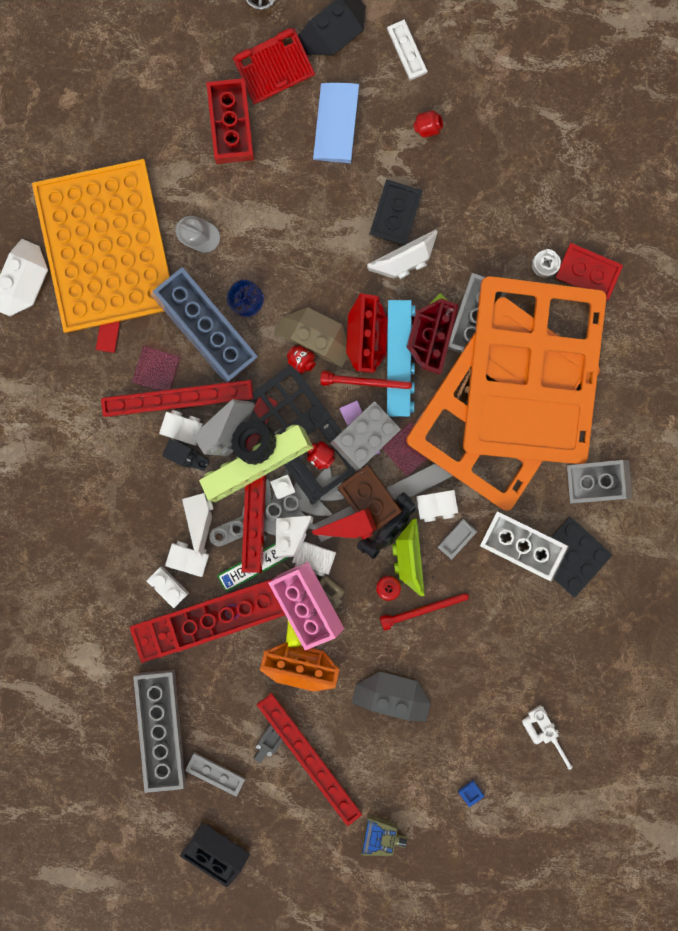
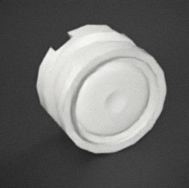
M550 249L540 251L532 261L534 273L541 278L553 276L560 268V257L555 251Z

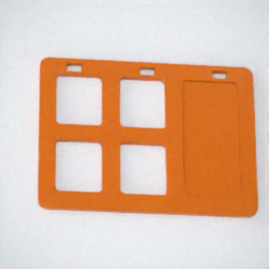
M491 276L482 279L463 439V449L465 452L572 464H584L587 461L606 306V294L603 291ZM496 292L529 295L536 298L531 333L492 328ZM551 299L589 303L590 310L585 339L550 336L547 334ZM594 312L599 313L598 324H593ZM491 344L525 347L530 350L526 384L493 382L486 379L489 346ZM546 350L577 353L584 356L580 390L548 388L541 385L544 353ZM587 372H592L591 384L586 383ZM580 431H585L584 443L579 442Z
M505 297L495 300L492 328L524 333L532 332L534 320L532 316ZM547 328V334H548V335H550V336H558V335H556L554 332H552L550 329ZM474 333L411 429L406 442L411 448L502 510L509 511L514 507L543 461L516 458L521 461L522 466L506 491L502 493L472 472V467L479 458V454L465 452L459 461H455L425 439V436L443 409H446L463 422L466 421L467 405L455 398L454 392L472 366ZM491 344L489 346L486 375L496 382L526 384L530 350L525 347ZM546 350L544 353L541 385L548 388L577 391L576 389L582 380L584 356L577 353ZM587 372L586 383L591 384L592 372ZM517 480H519L522 484L516 492L512 488Z

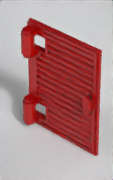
M288 28L278 33L275 37L251 49H246L233 57L241 78H245L246 88L254 105L316 75L295 28ZM291 36L293 43L284 46L282 40ZM250 57L252 63L243 66L241 60Z

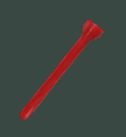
M326 370L322 371L320 378L322 386L342 383L399 389L412 388V383L408 381L339 376Z
M463 593L392 617L391 615L387 616V614L379 616L382 628L386 631L391 629L395 623L469 599V595Z

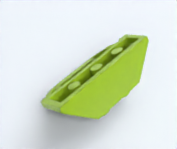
M414 518L395 539L396 544H392L393 556L397 555V563H394L395 575L399 574V578L420 596H425L417 519Z

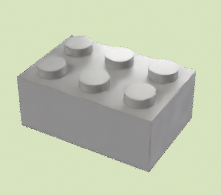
M374 401L336 436L330 444L357 471L401 429Z

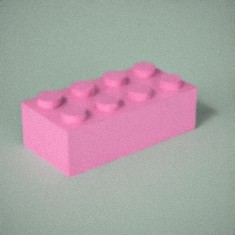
M309 562L285 571L269 582L304 650L335 639L344 630L339 617Z

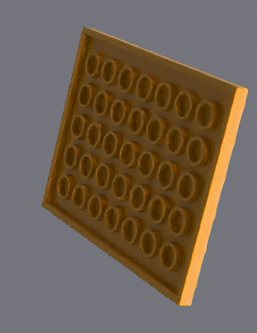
M144 159L32 183L64 333L165 312L151 296L152 291L167 280L170 274Z

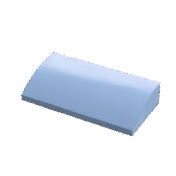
M321 83L313 160L351 164L359 84Z

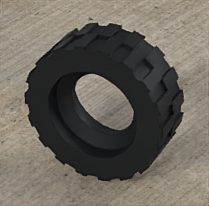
M257 419L241 423L236 428L231 439V447L234 450V454L247 464L253 465L261 464L263 461L268 460L270 455L274 453L277 442L272 429ZM254 433L260 434L262 437L261 445L254 451L247 450L245 446L247 439Z

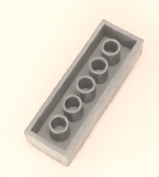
M175 669L136 673L133 677L144 792L184 789L186 778Z

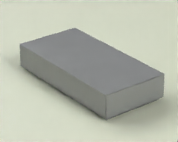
M462 519L437 547L452 560L477 531Z

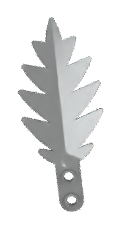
M329 467L324 469L316 480L324 488L341 475L332 477ZM287 469L285 470V472L283 473L282 476H285V475L288 474V476H289V478H290V473L288 472ZM352 475L323 495L313 505H311L309 499L296 482L294 493L277 499L274 492L271 500L269 479H266L264 532L276 536V518L305 516L302 512L330 517L332 513L321 501L342 500L344 496L337 490L338 486L352 477ZM244 507L242 517L216 527L211 531L209 538L213 545L218 547L224 546L243 537ZM310 523L307 529H315L316 526ZM233 527H239L240 531L235 533ZM216 534H221L222 540H217Z

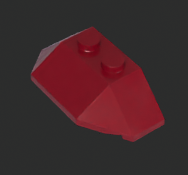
M441 298L415 312L406 347L422 369L441 375L458 304Z

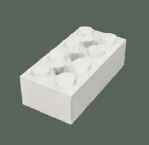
M499 512L496 513L480 545L549 581L553 580L569 546ZM510 533L511 541L504 543L503 535ZM527 541L529 549L522 552L520 544ZM545 550L547 558H542L540 561L538 559L540 556H537V553Z

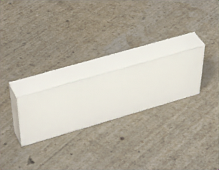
M405 19L388 26L387 31L409 80L411 81L427 74V69Z

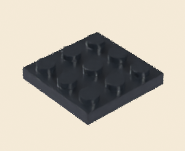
M569 516L551 536V538L569 546L553 579L575 598L613 555ZM545 550L537 553V556H540L538 558L540 561L542 558H547Z

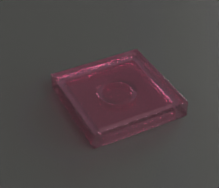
M143 346L132 383L157 391L170 390L180 357Z
M411 423L382 447L384 452L406 477L427 459L411 448L406 442V438L413 428Z

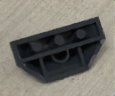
M334 0L312 18L298 35L306 54L335 55L360 35L364 29L366 10L364 3L361 0Z

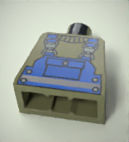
M368 814L361 855L392 856L394 846L406 848L407 836L397 834V824Z

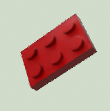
M570 243L555 279L572 287L601 290L606 294V301H608L623 265Z

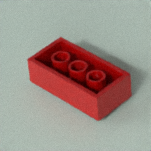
M245 78L206 82L216 164L254 160ZM230 100L231 104L226 105V101ZM229 119L233 120L232 124H228ZM235 138V143H230V139Z

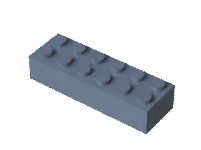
M183 267L152 291L151 296L225 383H228L258 357Z

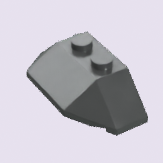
M382 671L357 683L352 699L353 704L370 711L409 721L426 722L431 704L417 680Z

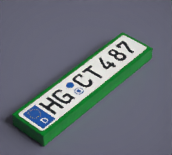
M276 543L263 550L262 572L289 558L276 557ZM242 562L220 573L217 577L225 591L228 592L260 573H242Z

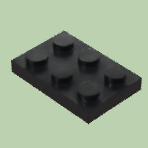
M386 179L369 235L402 246L406 245L423 190Z

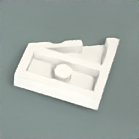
M312 516L276 518V557L297 556L300 545L307 535L305 532L309 524L313 522Z

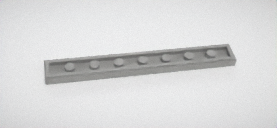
M433 464L387 487V490L395 500L403 492L412 497L452 477V475L438 465ZM349 506L315 523V529L352 515L355 511ZM318 535L321 542L333 537Z

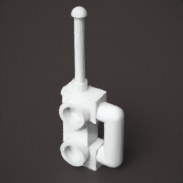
M539 705L527 712L529 716L524 718L522 723L535 744H539L542 741L546 744L552 741L566 763L567 769H572L573 766L569 763L557 742L559 732L554 729L555 725L550 722L544 708ZM537 721L542 730L539 735L531 723Z

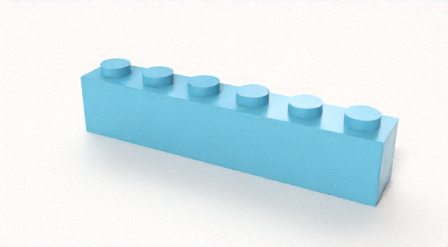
M388 300L387 380L411 382V374H414L415 363H411L412 354L406 347L412 327L411 317L415 315V305H411V300ZM411 382V389L387 388V415L389 417H410V413H414V401H410V394H414V382Z

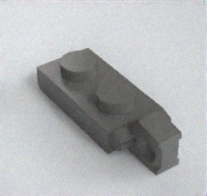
M269 724L255 747L258 751L254 755V759L259 763L263 761L266 755L270 757L274 754L283 741L271 724Z

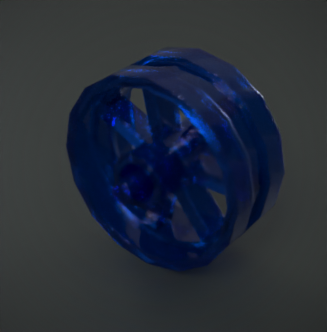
M240 280L230 287L227 293L228 306L238 315L250 317L261 309L264 295L263 291L253 282ZM250 286L246 292L244 287ZM254 288H255L257 294L251 295V293L253 292V290H254ZM242 304L241 311H238L236 308Z

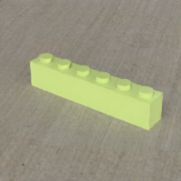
M291 425L286 428V432L276 434L277 442L274 453L261 464H247L237 456L236 460L222 464L220 469L206 473L204 478L199 481L208 501L216 503L313 449L305 429L300 425ZM261 443L254 446L252 451L256 450Z

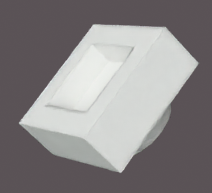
M288 474L270 482L277 499L295 492Z

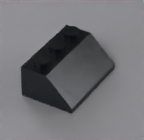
M204 823L200 824L180 854L181 858L225 887H228L239 875L250 856L243 847L237 846L229 838L220 835L211 826Z

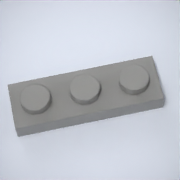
M195 752L185 770L236 797L246 779Z

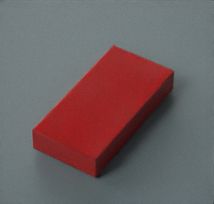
M121 321L99 326L96 350L110 353L116 352Z

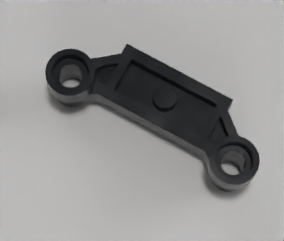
M405 492L401 493L395 500L403 512L390 520L373 541L370 538L361 539L357 545V548L362 553H366L372 559L377 557L381 549L390 546L394 542L397 533L406 528L409 516L418 507Z

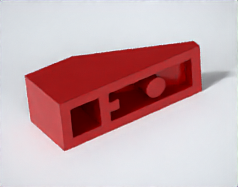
M366 508L317 528L312 533L313 535L355 539L362 537L363 540L373 536L372 532L377 530L369 508Z

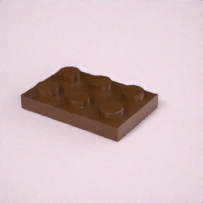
M369 464L338 486V489L355 513L369 508L377 530L403 512Z

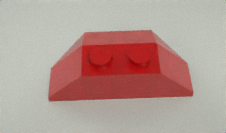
M359 294L348 314L346 354L354 369L359 372L374 373L386 357L388 317L379 302V297L376 295Z

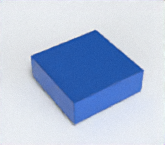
M471 780L458 790V793L469 808L485 797L474 780Z

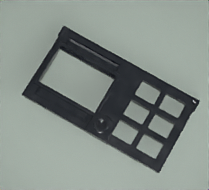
M291 365L253 392L254 400H245L254 402L259 397L262 398L270 411L261 418H258L253 411L250 420L257 419L264 422L274 415L283 427L276 434L286 432V428L291 425H300L305 429L307 435L319 428L330 443L342 432L300 373ZM289 375L292 376L300 387L291 396L287 394L280 384ZM274 386L277 387L285 398L276 407L271 404L265 395ZM302 393L305 394L313 405L304 414L300 412L293 402ZM287 404L290 405L298 416L297 419L288 425L278 413ZM334 447L333 449L349 470L324 488L320 486L299 456L284 464L285 468L309 499L311 505L315 504L323 495L356 472Z

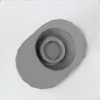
M186 216L176 226L178 240L197 251L211 252L219 244L220 235L217 228L201 218Z

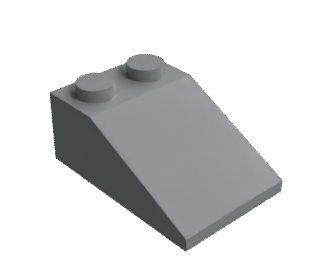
M232 399L201 427L193 437L202 452L208 455H230L234 451L231 447L232 435L241 423L247 422L250 419L255 407L254 402Z
M629 460L567 465L570 504L633 499Z

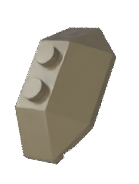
M309 307L283 316L274 332V335L294 345H301L315 353L316 356L340 368L343 367L348 357L346 354L347 338L343 325Z

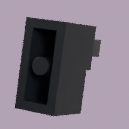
M174 439L169 440L162 454V457L187 468L192 467L205 471L209 464V460L200 455L199 451Z

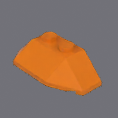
M283 643L264 651L260 671L276 683L313 692L335 688L340 670L324 651L313 648L304 650L303 646L288 647V643Z

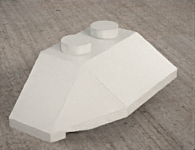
M435 229L367 264L368 270L393 279L397 277L402 279L410 274L409 271L415 268L416 270L427 266L426 262L430 258L438 233Z
M21 239L9 253L0 274L1 313L12 316L34 305L48 272L40 246Z

